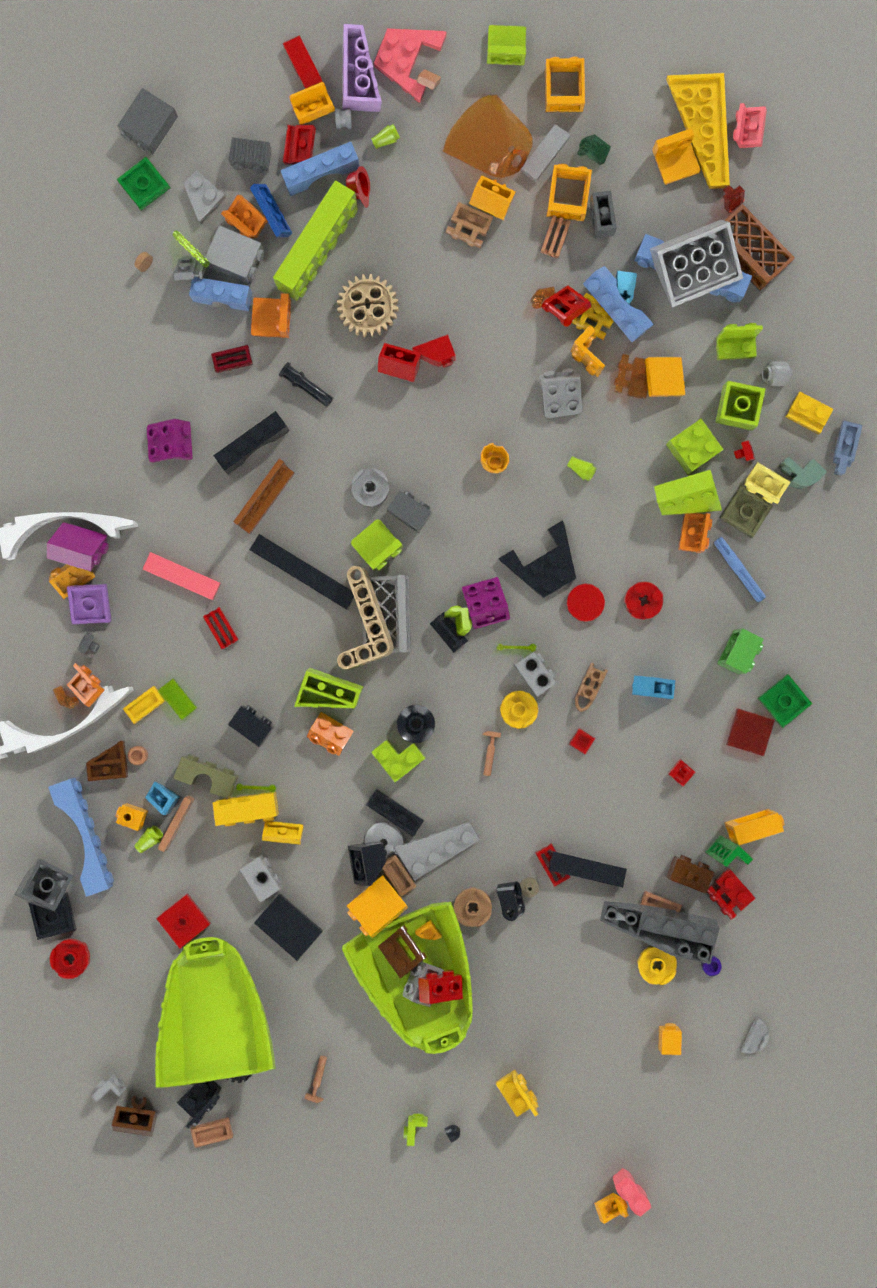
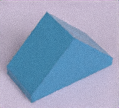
M154 782L145 798L162 815H167L172 812L181 796L158 782Z

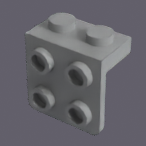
M567 368L562 370V372L547 371L543 375H539L546 418L574 415L582 412L581 383L577 370Z

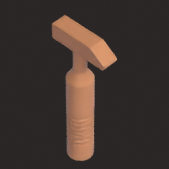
M487 731L483 735L491 736V740L487 747L483 775L491 776L495 752L494 739L495 737L501 738V733Z
M320 1056L312 1094L306 1093L305 1095L306 1100L315 1103L324 1100V1098L316 1096V1092L320 1087L327 1061L325 1056Z

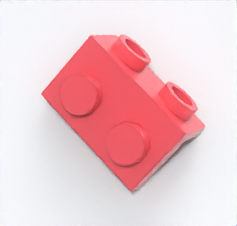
M740 103L739 110L736 111L737 129H734L733 139L739 148L762 147L767 112L765 106L746 108L744 103Z

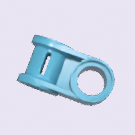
M617 271L615 278L617 280V289L630 305L634 297L637 273Z

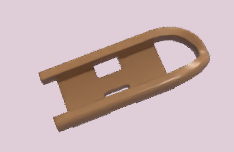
M594 663L590 664L575 697V706L580 712L586 711L593 704L608 672L606 669L602 672L594 668ZM590 678L591 681L589 685H585L587 679ZM598 682L596 688L593 689L595 683ZM580 695L590 699L584 708L579 707L578 700Z

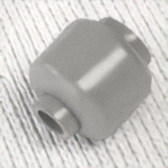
M772 361L763 368L762 379L770 387L785 386L792 378L793 372L787 362Z

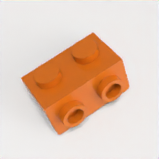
M237 195L229 209L223 210L221 213L229 225L235 226L240 230L239 233L248 238H257L268 222L266 217L242 195Z
M709 513L684 514L678 550L703 553L705 549H708L709 538H707V533L712 527V519H710Z
M75 663L73 667L78 673L67 686L84 705L90 707L105 689L100 685L101 680L95 675H91L92 671L85 665L81 667Z
M320 712L311 726L307 738L312 743L326 748L329 753L340 756L354 731Z

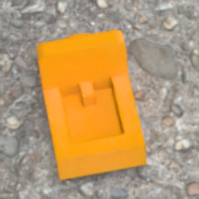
M614 1192L594 1203L600 1222L603 1224L619 1215L625 1218L629 1216L626 1200Z

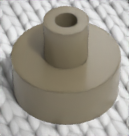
M526 877L520 882L523 896L531 898L538 893L539 885L534 878Z

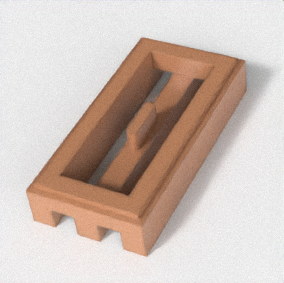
M553 215L540 253L559 258L571 221H565L564 218L560 217L559 219ZM554 223H558L550 249L546 250ZM564 225L565 228L557 252L555 253L553 252V249L557 237L559 235L561 226Z

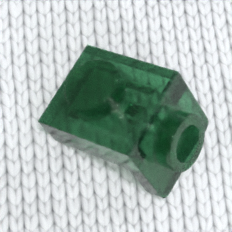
M594 134L581 140L577 155H587L596 163L602 165L606 161L611 146Z

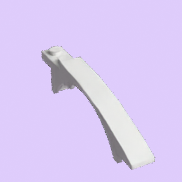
M83 512L41 513L15 517V523H6L0 528L2 557L6 560H14L24 541L35 530L59 519L75 518L90 521L98 525L110 537H114V539L121 538L120 530L138 527V523L120 517Z
M112 686L103 687L105 690L99 696L95 707L88 717L73 729L59 735H36L20 729L10 721H1L0 733L4 745L0 746V759L8 757L7 753L13 751L14 754L26 750L27 753H33L67 739L93 724L121 703L134 691L133 687H126L114 691Z

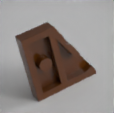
M125 740L117 742L114 746L86 762L88 782L128 777Z

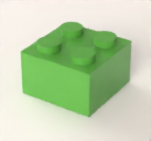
M743 628L733 630L717 664L736 674L751 672L755 664L753 660L756 654L759 655L764 645L762 642L764 639Z

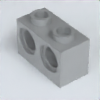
M532 652L514 666L535 696L538 697L556 684L554 680L556 676L551 669L547 670L545 668L543 657L539 653L535 654V652ZM528 660H534L536 663V668L533 671L526 668ZM541 675L547 678V684L543 687L537 683V678Z

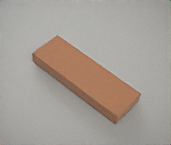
M187 796L183 799L158 846L159 850L163 852L168 850L195 798Z

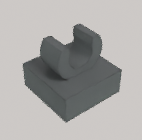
M86 631L77 650L83 654L86 653L87 649L97 653L100 646L92 641L94 635Z

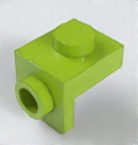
M452 606L444 613L445 618H455L457 636H465L471 630L472 621L469 618L468 608Z
M419 1113L412 1116L409 1115L408 1126H404L403 1138L407 1139V1146H415L416 1127H427L428 1117Z

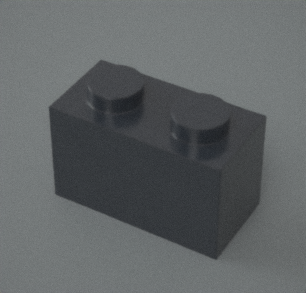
M244 705L240 706L228 725L256 746L261 747L275 728L271 725L273 722L265 716L259 717L256 714L257 710L250 705L246 707Z

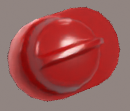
M360 166L357 171L347 176L346 187L354 191L356 199L361 200L364 207L367 208L369 206L370 180L366 169Z

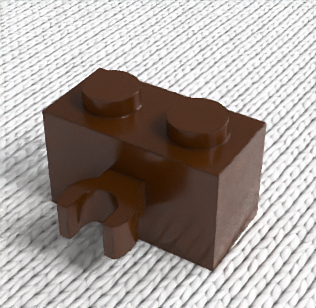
M682 854L680 857L674 855L666 877L671 881L706 894L714 874L709 869L710 865L700 861L698 864L691 862L692 858Z
M133 1096L131 1100L133 1108L116 1106L112 1122L113 1131L153 1136L157 1115L155 1111L142 1110L147 1104L146 1097H143L141 1104H136V1096Z

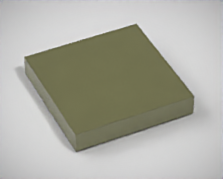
M741 485L720 516V519L748 537L753 538L773 505Z

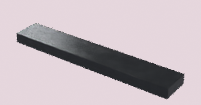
M259 534L249 549L346 610L354 599L352 590Z

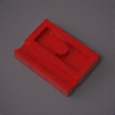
M287 125L283 156L285 165H294L312 158L316 132L314 125Z

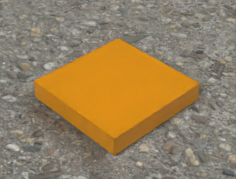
M648 357L645 359L649 397L685 395L682 357Z

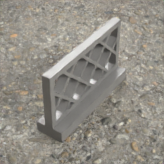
M409 576L369 577L371 581L378 585V588L374 591L375 594L380 589L388 594L382 603L379 601L378 603L380 609L382 607L389 614L384 619L385 623L390 617L396 621V627L392 631L388 629L390 637L392 636L397 640V649H393L392 653L411 652ZM388 580H395V589L389 593L383 586ZM366 588L362 589V598H365L368 594ZM390 598L396 602V607L392 612L384 606ZM367 609V612L372 616L373 613ZM363 623V644H366L369 638ZM380 626L373 631L374 634L380 629ZM382 642L379 646L382 653L387 650L385 642ZM367 649L363 650V654L369 653Z

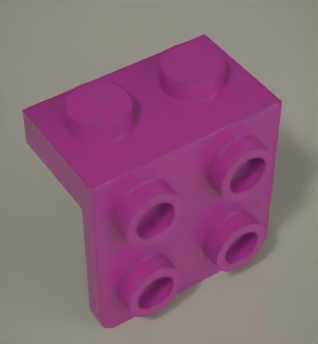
M170 419L147 426L148 457L150 462L155 463L173 458L181 460L193 459L189 421Z

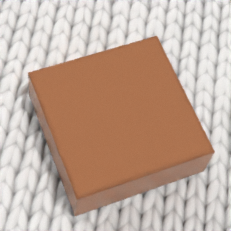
M425 69L417 78V83L432 90L441 81L440 76Z

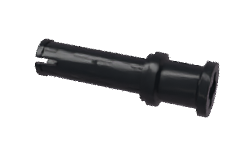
M287 362L281 369L279 377H284L290 381L293 387L301 388L326 408L333 401L334 397L309 381L304 373L294 369L291 363Z

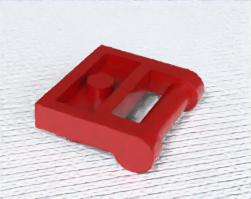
M569 285L542 303V309L557 317L565 327L570 326L573 319L591 308L590 301ZM559 304L568 312L564 314L555 305Z

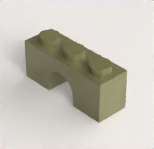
M191 754L181 757L173 779L193 785L200 774H207L212 780L210 793L226 799L231 797L239 777L234 774V770L226 767L222 770L217 768L216 763L198 761L199 757Z

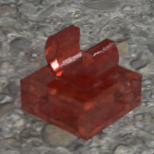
M730 185L723 189L725 193L723 195L724 209L730 213L744 202L745 190L740 185L735 189Z

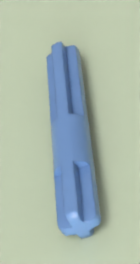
M722 537L714 541V545L756 602L764 600L765 594Z

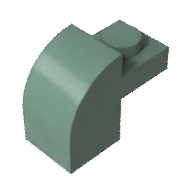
M789 456L779 464L783 474L792 478L789 486L797 489H804L815 484L827 473L814 459L808 461L802 468Z

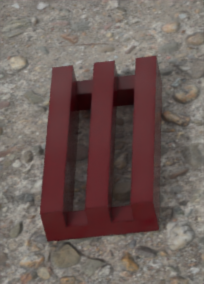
M244 345L211 353L215 372L220 373L253 365L249 346ZM243 351L246 352V354H242V355H238V356H233V357H229V358L222 359V360H217V359H216V358H219V357H223V356H227V355H231V354H235V353H239V352H243ZM247 358V360L218 367V365L226 364Z

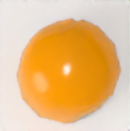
M494 443L484 446L480 455L482 467L486 471L496 474L506 470L509 464V454L504 447L494 445Z

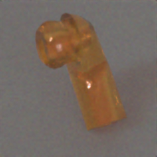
M554 286L538 289L531 298L534 309L541 308L544 298L555 294Z
M62 686L53 689L61 706L72 709L74 706L79 705V699L76 696H66Z

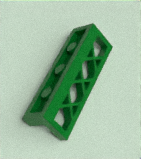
M720 836L705 852L725 867L735 858L747 865L753 860L739 845L723 836Z

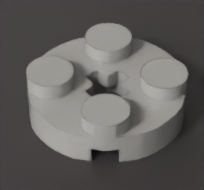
M363 469L352 480L353 496L363 506L375 507L380 505L389 495L390 486L388 479L378 469ZM374 483L375 491L367 492L366 484L371 485Z

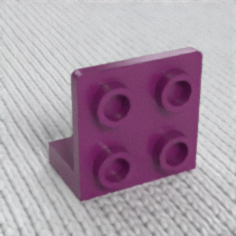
M498 577L462 587L474 630L510 619L508 605Z

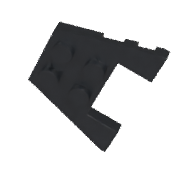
M563 520L547 529L557 547L526 566L522 565L514 550L499 558L502 564L508 567L510 571L523 580L542 598L547 597L577 579Z

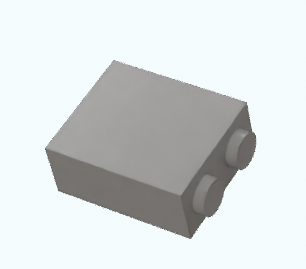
M218 226L204 261L207 267L249 284L251 278L254 279L256 276V266L258 261L261 262L264 257V249L260 242Z

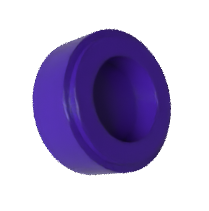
M712 956L711 964L701 962V968L707 975L716 976L720 973L722 964L717 957Z

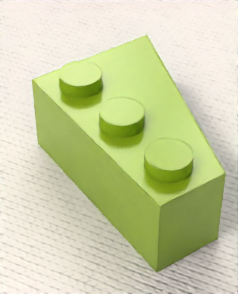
M711 470L654 486L657 503L662 515L722 511Z
M309 668L305 672L294 707L355 708L358 705L364 686Z

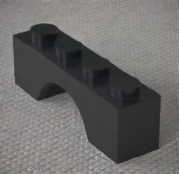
M275 411L213 456L229 475L243 465L245 460L257 449L270 442H275L290 430Z

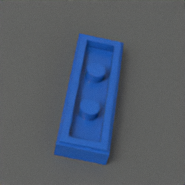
M253 184L250 189L275 236L289 237L293 233L266 184Z

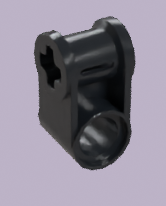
M518 881L498 884L497 896L500 901L502 915L506 920L514 921L525 913L521 886Z

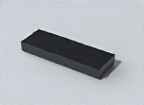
M377 788L366 806L413 837L424 822L422 818Z

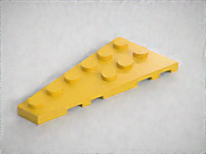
M724 73L667 75L666 80L685 129H693L694 138L691 144L709 189L728 188L730 181Z

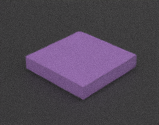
M107 584L73 585L67 587L72 624L110 623L112 621Z

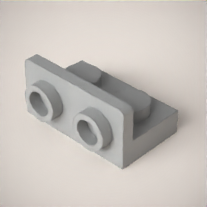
M421 962L411 970L402 996L412 1002L430 1007L431 1004L419 1002L418 978L426 977V973L441 975L444 970Z

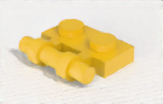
M585 293L584 297L590 301L591 308L585 311L580 319L577 317L573 319L572 324L576 325V328L579 330H586L590 324L585 321L587 318H590L597 322L595 327L592 326L596 330L593 337L604 340L607 333L601 331V328L604 326L610 329L614 320L592 295Z

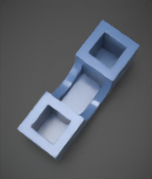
M195 277L191 281L189 296L193 302L212 305L213 302L227 304L232 309L249 311L252 291L246 285Z

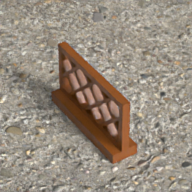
M743 204L724 220L734 226V233L732 234L741 271L752 276L750 281L760 291L795 259ZM742 212L746 216V222L738 221L737 214ZM738 226L747 227V234H738ZM751 227H756L759 230V235H751ZM738 238L747 239V247H742L738 243ZM751 239L760 240V248L751 247ZM764 240L770 241L773 244V249L764 248ZM751 252L760 253V261L754 260L751 257ZM764 253L773 254V262L764 261ZM777 254H783L787 261L777 262ZM764 266H773V274L771 276L764 270Z
M280 458L277 460L233 521L250 535L295 474L287 467L284 461Z

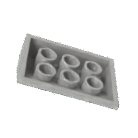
M718 220L650 248L655 269L671 307L743 279L731 225L728 221Z

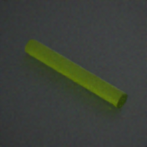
M179 231L173 232V237L203 267L206 268L210 265V262Z

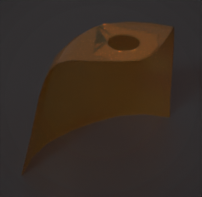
M487 95L471 105L453 125L446 138L443 152L486 174L504 178L518 173L524 166L533 145V138L528 128L505 105L498 95ZM514 146V149L509 152V147ZM520 155V164L517 167H513L514 158Z

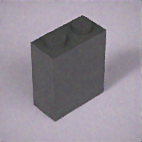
M142 88L117 126L124 139L129 142L132 140L144 152L148 150L154 154L178 115L172 106Z

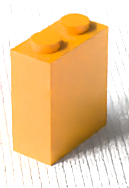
M382 875L347 905L349 909L347 913L353 921L358 920L361 926L359 929L366 937L370 935L374 938L409 907Z

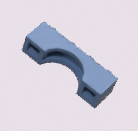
M348 142L280 171L289 195L293 196L308 190L314 181L323 176L336 173L344 175L357 170L360 166L352 142Z
M603 266L596 270L583 285L629 340L634 342L654 324L642 310L630 306L622 298L616 286L617 280Z

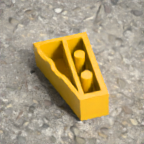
M276 792L216 800L213 802L215 826H233L238 822L249 824L254 823L257 819H263V821L275 820L274 817L279 815Z

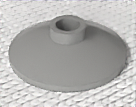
M379 822L373 825L366 834L365 843L380 842L381 839H386V859L395 853L398 855L394 847L403 845V836L398 827L389 822Z

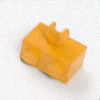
M481 175L469 204L496 218L504 220L516 191L507 188L506 184L501 185L497 183L496 179L491 180Z

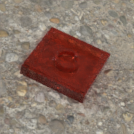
M737 708L726 745L764 756L775 720Z

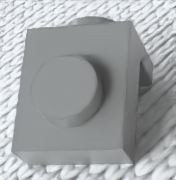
M113 1074L106 1082L102 1079L94 1087L96 1091L93 1093L92 1098L97 1102L110 1089L119 1097L126 1090L125 1084L121 1078Z

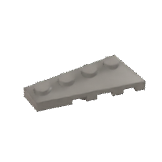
M470 822L437 834L428 835V837L410 841V843L395 846L394 849L414 880L476 843L480 838Z

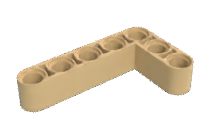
M358 566L349 568L347 578L370 642L342 652L337 658V663L342 669H354L390 655L394 649L368 572ZM360 570L361 578L355 580L354 574ZM366 588L368 594L365 598H362L360 595L361 590ZM370 606L374 608L372 616L367 615V609ZM376 624L381 628L377 635L373 632V627ZM382 642H385L387 645V650L384 653L379 649ZM364 649H367L369 651V657L367 659H364L362 657V651ZM348 655L352 660L349 666L344 662L345 657Z

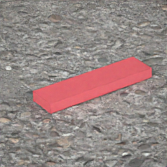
M152 552L149 553L143 570L211 600H214L221 584Z

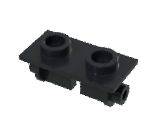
M443 612L430 625L452 652L455 653L468 640L465 636H457L456 625L450 618H445V612Z

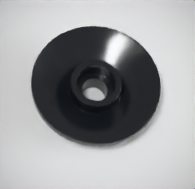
M410 705L399 714L397 729L401 737L406 741L421 743L429 739L433 734L435 719L431 711L426 707ZM414 720H418L420 722L419 727L413 726L412 723Z

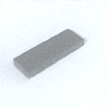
M555 124L521 168V172L537 182L568 141L570 134Z

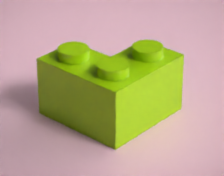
M385 740L371 752L394 782L398 781L426 758L415 743H412L399 754L388 740Z

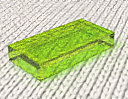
M174 678L158 690L181 720L197 709V706Z

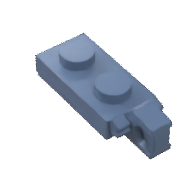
M842 421L833 456V463L836 464L834 474L842 476L845 474L846 468L851 467L852 462H854L862 425Z

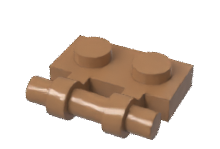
M458 202L451 218V222L457 225L455 229L448 226L446 234L451 235L452 239H460L466 242L468 246L481 248L483 241L477 239V236L480 234L486 237L493 217ZM462 228L471 230V236L461 232Z

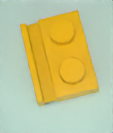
M799 391L785 417L819 435L827 423L833 408Z

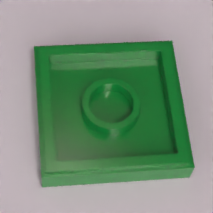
M144 157L116 179L141 211L170 189L168 183L147 157Z
M786 674L757 698L781 728H784L812 705V702L789 674Z

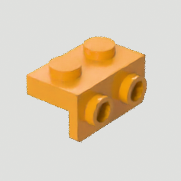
M324 82L289 96L293 111L300 125L335 111Z

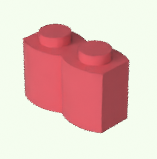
M622 1168L612 1177L617 1193L621 1198L628 1201L629 1207L636 1215L641 1217L651 1208L645 1190L635 1183L629 1171Z

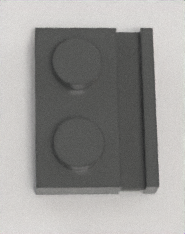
M192 256L179 258L174 270L175 280H191L195 276H200V279H203L207 267L204 261L205 257L202 260H198V257L192 258Z

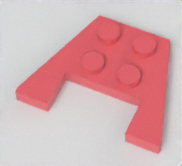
M387 28L374 61V67L392 82H396L403 91L412 95L414 100L420 103L426 86L417 83V80L409 78L422 45L441 51L447 32Z

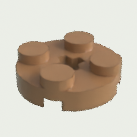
M475 887L461 891L454 902V911L458 921L467 927L484 925L489 920L492 912L491 899L487 893ZM470 903L477 904L476 908L478 910L476 912L473 910L471 912L468 911Z

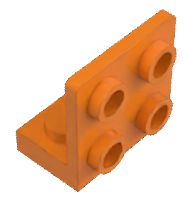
M281 293V299L253 298L252 336L289 338L291 298L289 294Z

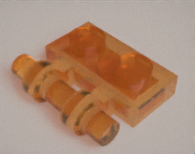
M622 354L621 361L618 362L619 372L614 381V385H616L614 392L621 394L624 387L628 388L627 396L646 399L648 383L645 359L635 357L633 364L628 363L629 355ZM626 371L631 372L630 381L625 379Z

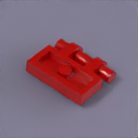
M729 868L714 880L719 887L715 890L710 885L707 890L712 902H716L721 908L720 911L731 920L737 916L732 910L735 906L742 911L756 899ZM724 892L731 899L727 903L721 897Z

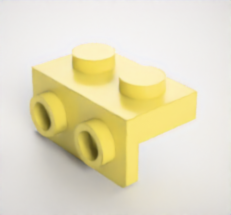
M759 462L755 464L744 481L748 491L753 494L758 492L770 504L773 502L778 504L780 497L791 483L788 479Z

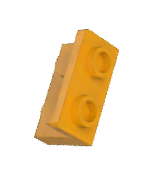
M66 564L50 572L49 582L65 599L68 597V586L85 585L95 578V574L92 571Z

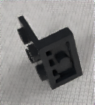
M215 1081L194 1084L178 1100L177 1104L191 1116L185 1125L187 1129L192 1125L195 1127L203 1119L202 1116L206 1111L209 1113L217 1104L216 1102L220 1098L218 1094L222 1088Z

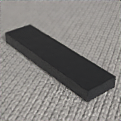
M554 851L551 853L548 867L549 871L622 888L627 871L626 868Z

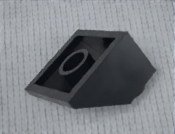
M383 842L349 845L348 851L354 884L371 886L386 863V847L383 845Z

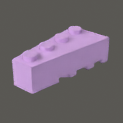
M344 24L342 110L380 112L382 101L378 92L377 80L375 79L373 64L369 55L363 25Z

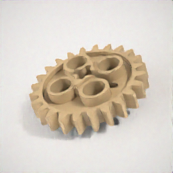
M362 274V280L355 276V283L349 280V288L343 286L345 293H339V297L342 300H337V304L341 306L337 308V311L342 313L339 318L340 320H345L343 322L344 327L350 325V332L356 329V335L358 336L360 332H363L364 337L369 332L371 337H374L375 331L381 335L380 329L382 328L388 331L387 324L393 326L391 318L397 319V315L393 312L399 311V308L394 306L399 302L398 299H393L397 295L396 292H391L393 289L392 285L386 287L387 280L385 279L381 283L380 276L373 280L372 274H370L369 279H366L365 275ZM374 292L381 294L379 298H372L371 295ZM355 295L362 296L360 301H354L352 298ZM366 303H370L369 309H366ZM381 310L384 314L381 317H376L374 313ZM359 313L365 315L362 320H357L355 316Z

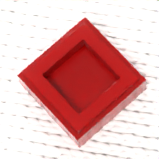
M578 728L569 745L586 755L596 738Z

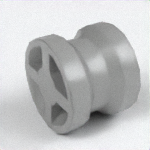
M335 109L336 129H341L342 127L352 129L351 109H346L345 111Z

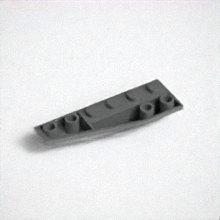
M604 901L600 921L672 956L711 964L720 929L717 919L681 911L676 912V910L609 901Z

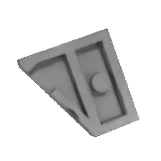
M197 170L184 183L197 220L202 224L225 199V196Z

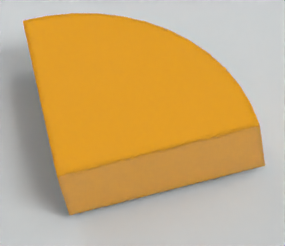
M431 920L415 930V934L422 939L437 940L442 937V934Z

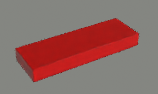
M300 35L284 42L283 47L303 87L306 89L323 82Z

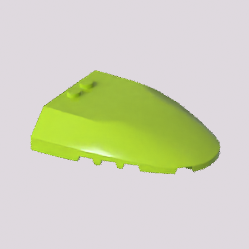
M451 902L433 903L400 916L374 938L370 935L366 937L361 932L342 946L343 953L360 986L366 991L370 1001L374 1003L381 1016L388 1021L392 1029L409 1046L421 1049L425 1053L437 1054L455 1048L464 1040L472 1023L473 1016L471 977L463 936ZM431 920L442 934V937L437 940L422 939L415 934V930ZM405 925L408 929V934L421 952H424L427 956L423 962L439 967L444 971L453 970L454 974L462 975L463 999L435 1003L428 1007L403 997L404 986L408 981L411 971L403 978H399L378 946L401 926ZM399 937L398 940L414 960L416 957L402 937Z
M206 937L188 943L172 962L165 985L164 1000L161 1003L162 1012L158 1022L159 1035L156 1042L155 1057L156 1088L185 1086L258 1074L276 1069L273 1045L265 1011L242 956L232 945L219 938Z

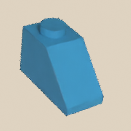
M634 675L632 695L674 699L676 680Z

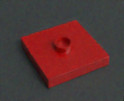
M188 893L156 918L179 949L211 924Z

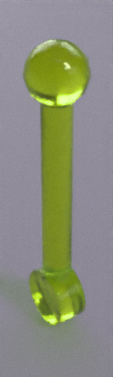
M500 643L497 645V650L522 649L535 652L537 646L535 644L511 646Z
M238 783L236 789L238 791L255 789L274 792L276 791V786L274 784L270 786H251Z

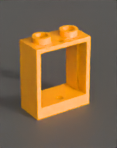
M574 56L561 59L559 57L546 59L545 112H583L585 105L584 58ZM551 72H578V96H551Z
M567 164L554 165L546 217H553L555 215L557 216L556 218L561 217L584 222L592 170L584 166L576 168L569 167ZM557 178L584 181L581 206L554 203Z
M770 809L724 822L730 841L737 845L784 832L783 826L785 825L782 815Z

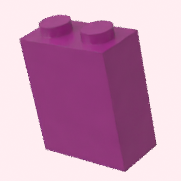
M63 522L47 542V559L92 571L95 565L100 563L102 555L108 551L107 535Z

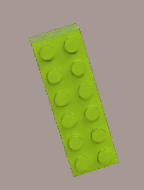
M334 181L273 276L279 291L289 294L295 301L305 295L307 291L306 286L315 279L317 269L326 262L329 250L335 248L338 236L346 231L347 222L350 218H354L358 211L354 191L338 181Z

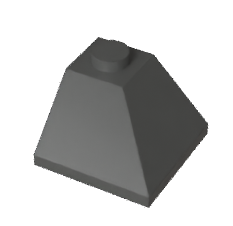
M38 858L23 877L14 895L31 904L55 911L73 875Z

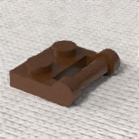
M405 925L401 926L378 946L399 978H403L427 958L426 954L421 952L408 934V929ZM399 937H402L416 957L414 960L398 940Z

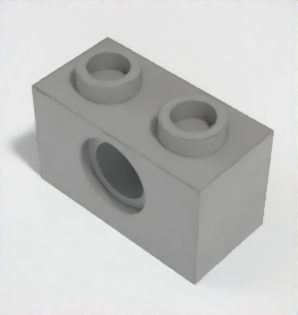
M262 854L240 869L260 902L283 887L281 885L283 883L282 879L277 873L274 874L270 868L272 867L271 862L267 857H263ZM261 872L265 873L268 878L267 881H260L258 874Z

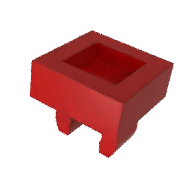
M749 440L741 442L743 449L734 451L736 459L745 457L747 462L756 460Z
M680 759L668 772V775L684 787L696 772Z

